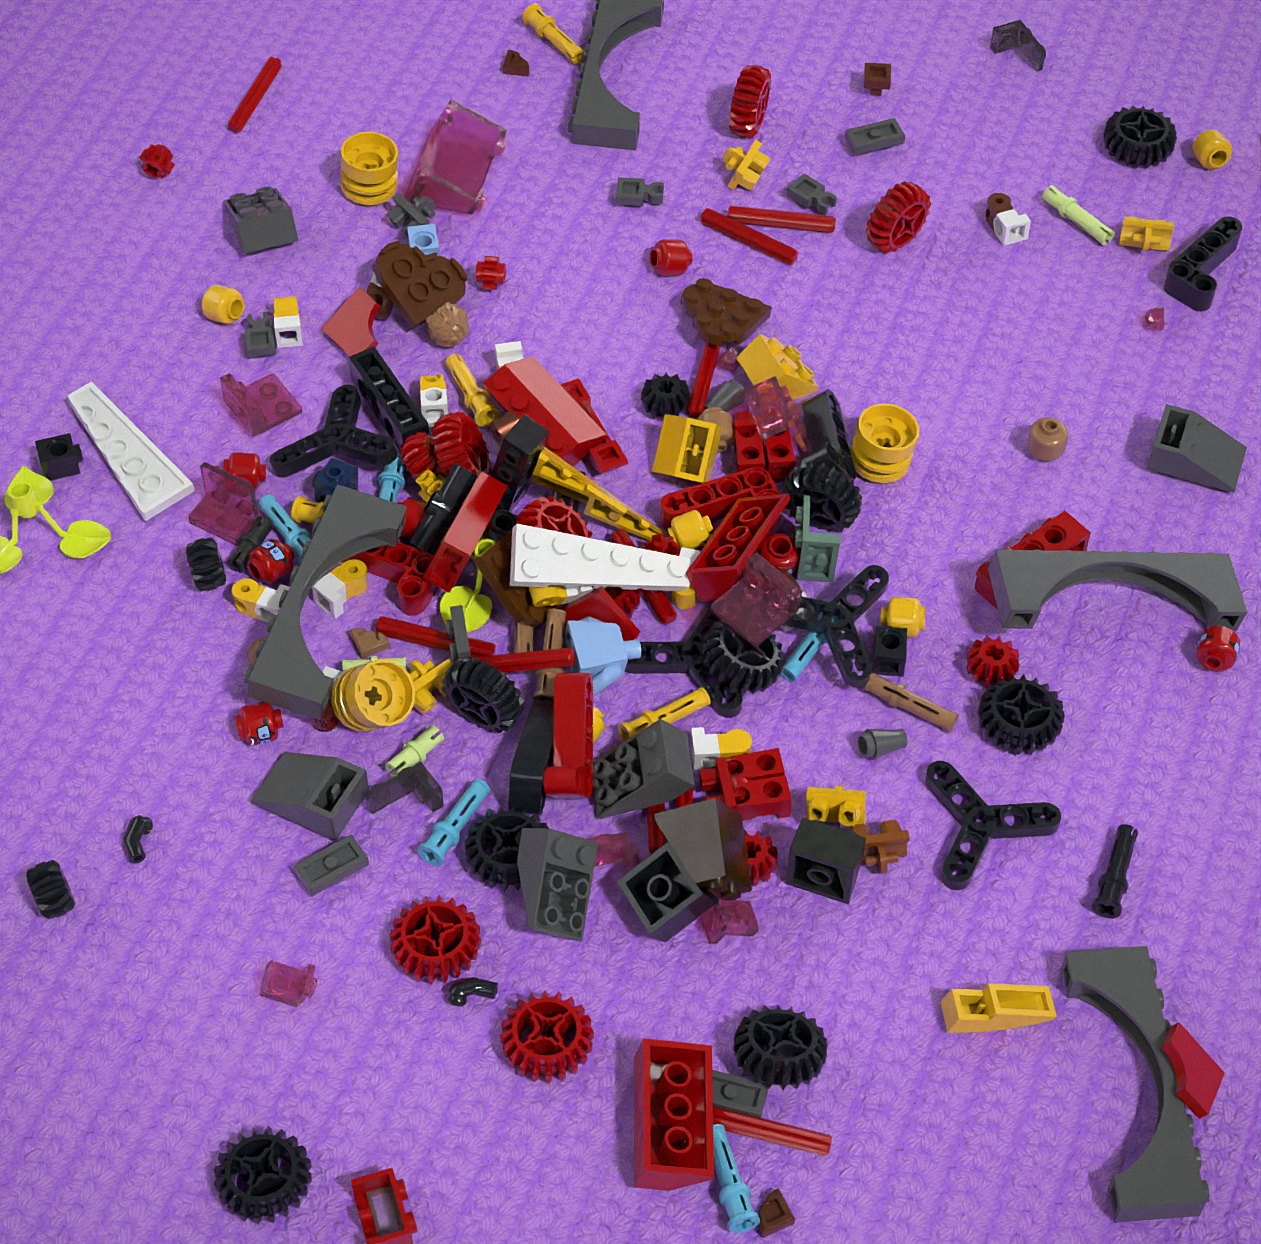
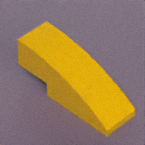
M988 983L983 990L951 989L940 1002L947 1033L989 1032L1013 1029L1052 1021L1057 1017L1049 986Z

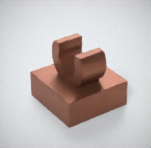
M865 63L864 88L871 89V95L881 96L882 89L890 90L891 64Z

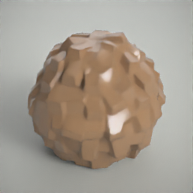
M445 302L433 315L426 318L429 337L437 345L448 348L459 345L469 335L467 311L460 308L457 304Z

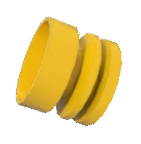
M360 132L351 135L343 142L341 147L340 184L342 192L348 199L363 205H379L387 202L395 195L398 186V149L393 140L381 133Z
M876 404L865 409L858 419L855 436L850 448L855 471L867 480L884 484L896 482L904 477L910 467L913 451L919 438V425L915 417L906 409L892 404Z
M378 659L347 669L336 679L332 688L331 704L336 717L344 726L358 732H369L402 722L411 713L415 703V686L411 675L402 665L393 660Z

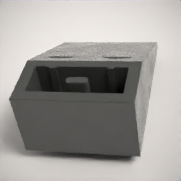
M262 187L256 190L257 193L249 195L237 193L231 195L230 199L224 200V205L238 243L245 254L299 241L292 209L277 188Z
M1166 404L1147 469L1234 493L1247 447L1195 411Z
M662 719L657 720L593 762V790L597 818L599 819L672 801L695 786L687 733Z
M284 752L252 798L251 803L333 840H337L369 792L367 773L365 769L338 757Z
M522 828L517 865L529 929L579 942L583 941L598 842L550 828Z

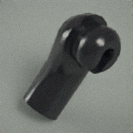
M141 815L133 817L123 835L122 840L131 863H140L146 858L140 840L143 834L147 835L153 829V822L149 817Z

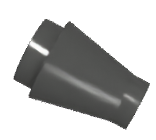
M735 379L724 381L708 404L704 406V410L720 407L728 412L744 403V398L747 396L746 390Z
M865 729L864 733H859L857 737L859 753L863 758L875 760L898 749L906 748L907 735L903 729Z

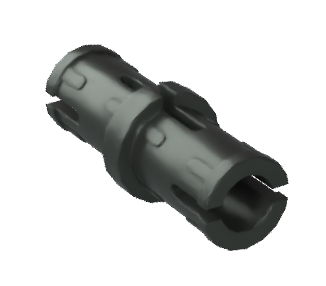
M258 516L247 534H243L239 539V546L227 561L228 566L236 572L239 568L238 572L243 573L246 570L250 552L260 546L273 530L274 525L268 518L265 517L261 523L263 517Z

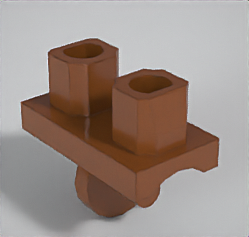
M888 820L881 823L879 834L870 835L868 826L864 823L850 827L851 831L866 838L862 862L865 863V866L876 865L879 874L887 873V863L898 862V857L907 856V843L910 840L908 830H901L897 820Z

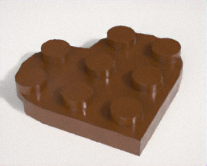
M401 241L388 243L377 254L376 260L372 264V270L411 329H414L426 322V318L433 315L445 302L457 304L466 293L465 282L467 281V275L463 267L454 258L449 260L444 256H437L438 253L425 255L417 246L412 248L406 244H400Z
M700 278L696 281V284L685 288L680 303L686 308L685 314L693 319L692 326L697 329V336L703 341L717 346H722L723 341H735L736 345L743 343L770 317L772 310L771 306L762 303L758 299L739 294L734 289L714 285L711 280Z
M511 530L473 561L513 619L518 623L524 621L530 624L531 627H535L546 622L547 610L555 609L558 605L535 607L529 587L510 586Z

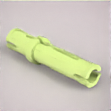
M1050 185L1049 189L1047 188L1044 191L1042 200L1058 210V214L1061 217L1068 218L1103 246L1107 245L1105 240L1108 242L1112 240L1115 232L1080 207L1076 199L1067 197L1054 185Z

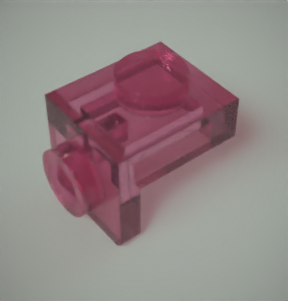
M627 832L613 835L601 834L595 838L588 839L598 842L594 867L623 861L627 874L634 868V864L639 863L637 846L635 843L630 844Z
M717 899L718 903L701 916L702 925L709 944H717L725 935L753 937L760 930L750 901H724Z
M270 960L265 966L259 995L298 1008L307 997H312L316 989L317 978H314L315 965L308 963L303 970Z

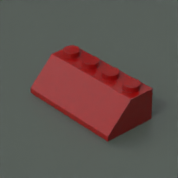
M534 356L504 364L482 383L489 395L506 413L513 411L518 419L525 414L549 430L544 447L571 466H575L589 453L590 448L598 446L608 437Z
M789 494L738 498L686 572L700 602H721L730 596L751 562L756 558L765 539L771 535L778 525L791 499Z
M643 1038L634 1056V1188L670 1191L713 1180L712 1045Z

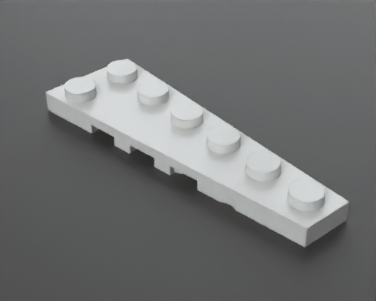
M92 381L67 395L70 406L145 521L194 492L193 483Z
M516 524L512 528L510 586L548 587L549 585H564V588L593 586V589L602 586L603 588L621 587L628 590L642 588L644 590L685 591L690 587V581L686 575L690 567V558L522 524Z

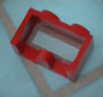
M393 1167L351 1179L353 1196L366 1243L413 1244L412 1234L418 1232L412 1211L405 1212L402 1201L408 1200L403 1178L396 1180Z

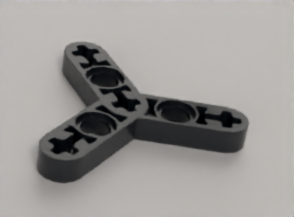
M346 384L338 387L332 394L324 429L277 450L270 456L269 461L276 476L287 477L337 453L376 466H386L395 461L397 451L392 439L356 428L361 398L354 385ZM348 415V416H347L346 418H344V419L337 420L338 418H340V417H342V416ZM361 442H366L365 444H363V445H361V446L354 447L356 444H359V443H361ZM311 448H317L311 452H306Z
M868 566L831 602L770 591L762 596L759 613L765 621L823 633L845 683L855 688L863 687L870 679L872 665L854 622L885 593L889 582V574L881 566ZM869 579H880V582H874L869 587V590L866 589L869 583ZM849 595H858L863 599V603L857 606L852 605L846 598ZM771 603L777 604L776 611L770 610ZM787 606H791L790 615L786 614ZM807 608L813 613V616L808 619L800 618L796 614V610ZM819 612H823L821 621L817 620ZM832 616L839 617L838 623L831 622ZM841 640H849L854 644L855 648L850 651H844L839 648L837 643ZM853 659H855L854 664L856 666V669L858 671H863L861 676H858L856 672H851L853 667Z
M728 598L721 602H714L687 641L640 642L641 657L634 661L628 659L625 672L632 674L687 673L697 688L703 687L710 697V705L719 716L724 718L737 716L742 710V694L736 687L729 690V684L725 682L716 684L706 683L703 678L709 675L710 667L703 665L704 658L700 654L703 643L701 634L708 631L715 622L719 621V613L723 614L727 611L730 614L726 613L723 616L724 618L730 619L733 615L738 618V605ZM659 653H668L672 656V659L668 662H660L655 657ZM646 654H650V661H646ZM678 654H682V661H678ZM692 655H698V660H692ZM723 696L729 702L734 700V704L730 705L728 702L723 703Z
M935 761L928 766L925 778L928 789L962 826L944 862L941 875L942 882L949 889L957 891L967 888L991 839L1049 836L1057 832L1059 828L1061 812L1054 804L1040 802L987 805L950 763ZM935 774L940 776V778L935 779ZM944 775H945V776H946V781H944V780L941 778V776H944ZM957 794L965 795L969 799V803L958 805L953 802L952 797ZM1014 815L1021 819L1022 824L1016 827L1010 826L1005 822L1004 818ZM1029 815L1031 816L1030 821H1033L1032 825L1028 824ZM1041 815H1046L1047 819L1051 820V822L1045 823V820L1040 818ZM995 817L999 818L998 827L996 826V820L994 821ZM976 819H982L986 826L981 827L979 822H976ZM970 842L977 846L978 851L968 854L962 851L960 845ZM959 862L964 864L962 874L958 878L952 876Z

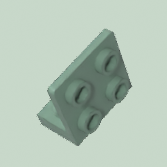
M804 495L803 505L796 508L795 524L800 525L793 528L795 548L800 550L797 564V580L834 582L840 534L809 532L810 496Z

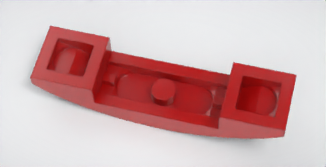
M577 378L560 384L607 434L591 407V398L580 379ZM608 434V437L598 446L590 448L589 453L585 456L589 463L601 474L628 464V459L616 439L612 441Z

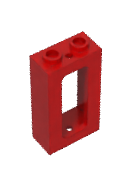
M482 471L480 472L422 577L424 580L450 593L508 485Z

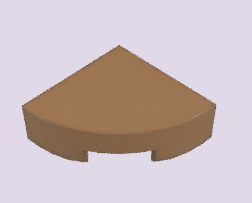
M365 628L349 630L350 638L361 659L390 649V641L380 632L366 631Z

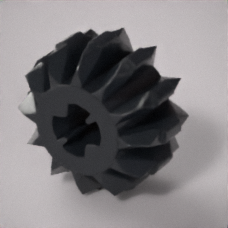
M665 372L664 376L660 377L654 373L652 380L646 379L643 391L641 392V400L645 412L651 413L653 419L659 416L664 419L665 414L679 416V413H686L691 393L689 392L686 380H680L678 374L671 377Z
M211 537L194 540L195 542L188 543L186 555L195 586L200 591H210L225 585V568L216 541Z
M54 860L43 861L27 870V882L42 916L47 919L60 917L74 909V897L58 862Z

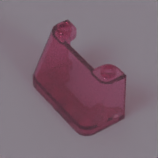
M450 99L426 139L404 198L413 204L412 200L414 197L429 196L434 200V208L471 215L475 211L480 212L487 200V197L483 196L485 190L482 187L492 160L496 155L501 156L506 148L507 142L504 141L507 129Z

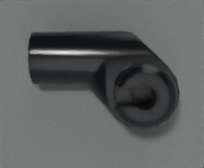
M475 977L459 981L450 986L448 1002L451 1005L462 1007L467 1002V996L470 995L495 999L498 991V982Z

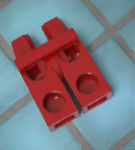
M770 409L763 412V418H753L752 413L749 411H738L733 424V445L737 472L753 467L765 469L766 462V471L770 474L774 482H784L796 464L791 437L787 427V417H781L778 409Z
M779 748L737 755L728 759L725 757L716 758V767L699 771L702 792L719 789L720 793L718 795L705 796V801L713 798L718 799L741 814L742 821L777 814L778 819L791 817L792 799Z

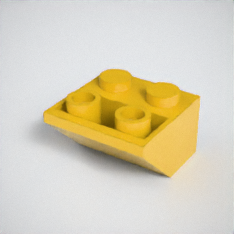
M758 334L736 357L761 397L776 404L814 393L819 389L813 379L814 373L800 360V352L792 345H783L774 337L770 339Z
M665 414L652 472L699 483L710 481L723 427L714 423Z

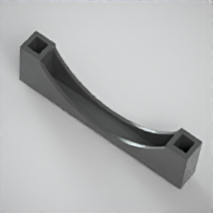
M596 0V10L598 11H593L592 27L594 28H589L588 44L590 46H585L584 61L586 63L581 64L580 79L582 81L578 80L576 96L578 98L573 99L572 114L575 115L574 117H569L568 132L573 133V144L636 151L640 133V112H633L619 102L605 86L599 71L608 54L622 41L654 26L661 27L664 0Z
M338 484L333 495L328 494L326 496L322 510L324 512L322 519L317 517L312 529L313 539L311 542L306 541L301 553L302 563L300 566L295 565L290 577L292 585L289 591L284 590L279 601V608L281 609L278 615H272L267 628L269 635L266 640L261 639L256 651L258 659L255 666L249 665L244 678V683L248 684V697L321 720L332 695L333 678L324 675L307 649L300 626V614L304 602L318 580L343 560L373 548L387 545L396 547L406 523L407 506Z
M1038 549L996 550L988 567L1002 628L1032 629L1041 612V607L1054 595L1080 583L1104 580L1136 584L1161 593L1195 614L1206 624L1207 628L1218 625L1237 631L1248 613L1229 554L1212 552L1160 553L1155 551L1101 552L1097 550L1042 551Z
M1147 946L1066 952L1061 969L1067 998L1080 999L1108 1016L1120 1026L1143 1054L1156 1085L1158 1119L1155 1134L1144 1152L1126 1171L1121 1174H1113L1108 1187L1114 1222L1200 1216L1206 1202H1209V1187L1207 1181L1201 1179L1199 1171L1202 1159L1199 1148L1194 1147L1192 1141L1194 1134L1192 1116L1186 1114L1184 1102L1176 1094V1074L1170 1059L1162 1049V1044L1171 1025L1169 1020L1163 1017L1164 996L1162 989H1157L1156 987L1157 966L1155 959H1150Z

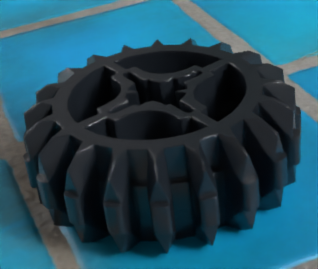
M1132 105L1130 109L1122 107L1120 112L1115 111L1113 116L1109 117L1104 129L1103 141L1105 148L1109 150V155L1116 156V161L1123 160L1126 166L1128 164H1135L1136 168L1139 165H1144L1148 168L1150 164L1158 166L1160 162H1166L1167 158L1171 156L1176 144L1177 132L1175 125L1171 123V118L1164 117L1163 112H1154V107L1149 110L1145 109L1144 106L1136 108Z
M813 461L809 465L801 463L799 467H794L788 477H786L782 488V494H789L791 498L786 509L791 510V516H796L797 506L803 505L804 495L810 496L809 526L816 527L817 529H826L828 532H831L833 529L842 532L844 528H849L861 511V501L863 498L859 494L860 488L853 485L854 479L846 478L845 472L840 473L835 470V466L829 468L824 463L818 466Z
M733 615L730 619L723 617L710 627L703 638L700 655L704 658L703 665L710 667L709 675H717L719 677L718 683L725 682L729 684V690L736 687L741 694L746 690L754 694L758 690L764 692L776 683L783 671L786 654L781 651L782 644L775 642L776 635L767 632V627L762 628L758 626L756 620L753 623L748 622L745 616L739 620Z
M467 656L463 659H458L450 666L441 681L443 684L442 690L446 694L445 698L452 703L451 707L457 709L460 716L467 718L469 723L473 722L478 728L484 727L488 732L493 730L497 733L508 731L510 727L514 726L524 710V699L520 696L521 691L514 687L515 682L509 680L506 677V673L500 672L497 666L489 665L486 660L481 662L477 657L471 659Z
M1011 674L1007 681L999 678L996 681V685L990 684L986 692L981 696L977 712L980 728L984 729L985 738L993 737V746L1003 744L1005 752L1010 748L1016 749L1017 755L1022 750H1026L1032 755L1035 748L1043 752L1047 744L1052 745L1062 731V724L1065 718L1064 711H1062L1063 701L1057 700V691H1049L1048 683L1038 684L1037 677L1029 681L1026 680L1025 674L1020 679H1016Z
M513 805L510 811L504 812V809L500 806L497 814L487 810L485 814L486 819L477 817L475 827L469 828L468 837L465 840V859L469 863L472 874H477L480 883L488 880L491 889L497 884H501L504 892L507 890L508 885H514L519 891L521 881L517 858L522 828L549 827L546 822L541 823L538 814L530 817L527 808L519 813ZM488 842L492 845V854L489 857L483 851Z
M778 1004L774 1010H770L764 1005L760 1012L752 1010L749 1017H743L740 1026L735 1031L733 1051L734 1056H736L737 1066L743 1068L744 1076L754 1075L755 1084L764 1081L767 1082L768 1089L774 1084L779 1085L782 1090L787 1085H791L797 1090L801 1083L809 1085L813 1077H818L823 1064L826 1063L828 1043L827 1038L824 1037L823 1028L818 1027L816 1024V1018L806 1019L805 1011L795 1013L792 1006L788 1010H783Z
M269 1126L265 1129L264 1134H258L257 1129L253 1127L251 1136L248 1138L239 1132V1143L227 1142L226 1148L228 1153H219L218 1161L220 1165L214 1168L215 1177L218 1178L215 1180L214 1186L216 1191L220 1192L218 1195L220 1202L223 1205L228 1204V1212L232 1215L239 1212L240 1219L244 1222L251 1215H253L254 1222L258 1225L263 1216H268L269 1221L274 1223L275 1214L278 1212L288 1217V1206L299 1208L301 1204L299 1197H307L309 1191L306 1185L312 1182V1175L309 1172L312 1165L310 1159L306 1157V1148L303 1145L298 1146V1139L294 1135L287 1138L286 1132L283 1129L276 1135H273L272 1129ZM279 1157L285 1159L291 1165L292 1171L290 1176L284 1174L283 1170L278 1168ZM237 1174L243 1176V1179L248 1182L247 1193L242 1192L234 1184Z

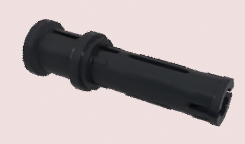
M1122 824L1118 826L1107 871L1099 878L1098 886L1100 890L1098 897L1093 900L1092 909L1097 915L1104 918H1118L1122 912V905L1120 904L1122 895L1127 893L1129 886L1126 874L1138 836V830H1133L1134 827L1132 825Z

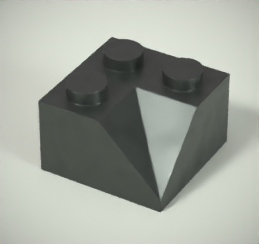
M802 817L789 850L786 884L849 905L863 859L866 838L859 836L851 830H840L828 826L820 820H809Z

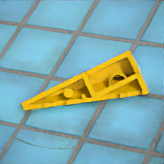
M544 447L538 458L531 482L585 503L586 507L583 514L617 528L625 529L627 532L652 541V535L664 534L665 537H670L665 531Z

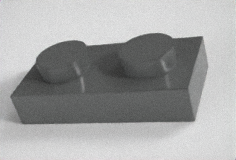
M892 118L847 129L845 131V139L853 153L858 155L904 144L905 134L896 119Z
M462 605L450 607L451 620H445L448 639L454 638L455 643H449L451 660L456 662L465 656L471 658L463 607Z
M349 835L294 866V870L309 894L314 896L368 866L369 859L354 837Z
M712 1070L713 1106L761 1118L768 1094L767 1083L759 1082L755 1084V1080Z

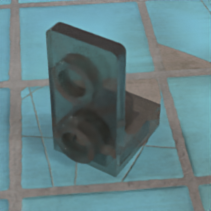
M1021 19L993 27L990 48L995 54L1018 47L1037 72L1043 70L1044 59L1046 58L1045 48L1036 40L1032 31L1025 26Z
M420 762L413 767L404 768L397 776L388 781L374 785L366 793L367 807L370 813L374 814L409 793L414 792L415 797L421 804L426 803L430 810L435 812L444 807L442 788L423 763Z

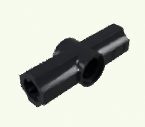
M454 462L439 490L436 489L428 500L423 511L424 516L417 525L409 542L433 555L448 527L450 528L464 499L470 492L478 475Z

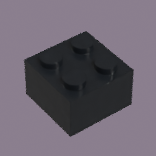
M669 842L617 881L649 935L664 942H667L718 903L712 893H709L693 882Z

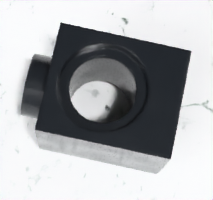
M70 433L35 441L42 472L48 480L52 481L81 474L78 462L84 461L79 443L73 445Z
M876 626L873 643L872 673L903 677L907 656V628Z

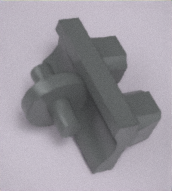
M397 193L392 197L396 205L387 214L390 221L397 228H400L408 219L411 221L402 229L408 236L407 227L430 224L426 217L433 218L435 216L433 211L435 202L429 196L414 197L412 200L413 206L401 194Z

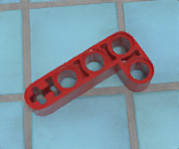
M759 467L749 468L665 495L660 502V525L668 532V528L671 527V520L674 517L691 510H697L702 517L708 515L710 522L725 518L738 498L778 495L780 492L765 469Z
M397 542L396 547L387 545L373 548L342 561L344 563L352 559L360 560L366 565L368 573L397 583L399 608L404 614L409 616L421 614L439 588L422 578L434 555L401 542Z
M589 672L558 673L555 676L553 766L545 768L543 777L544 790L549 797L577 799L590 798L592 795L593 679Z

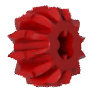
M418 432L415 435H411L401 444V449L399 450V454L403 458L402 463L405 464L407 471H410L414 479H417L428 469L436 477L439 474H443L441 466L437 462V455L434 452L435 446L432 443V438L434 437H430L426 432Z
M988 635L985 636L983 641L975 640L966 657L968 674L974 675V683L984 681L987 688L990 684L996 685V681L999 678L1007 681L1011 674L1014 676L1018 673L1020 667L1019 653L1017 649H1012L1011 641L1001 642L1000 635L995 640H992Z
M744 830L750 880L756 887L759 884V879L768 882L771 878V873L777 870L778 861L776 859L778 858L777 847L772 846L771 837L761 839L759 830L754 836L749 835Z

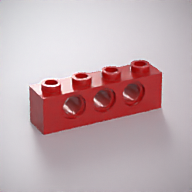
M1063 511L1056 517H1049L1036 531L1026 533L1021 541L1013 547L1008 546L1005 549L1086 551L1091 532L1068 512ZM987 561L976 572L977 577L974 589L997 609L988 572L991 562Z

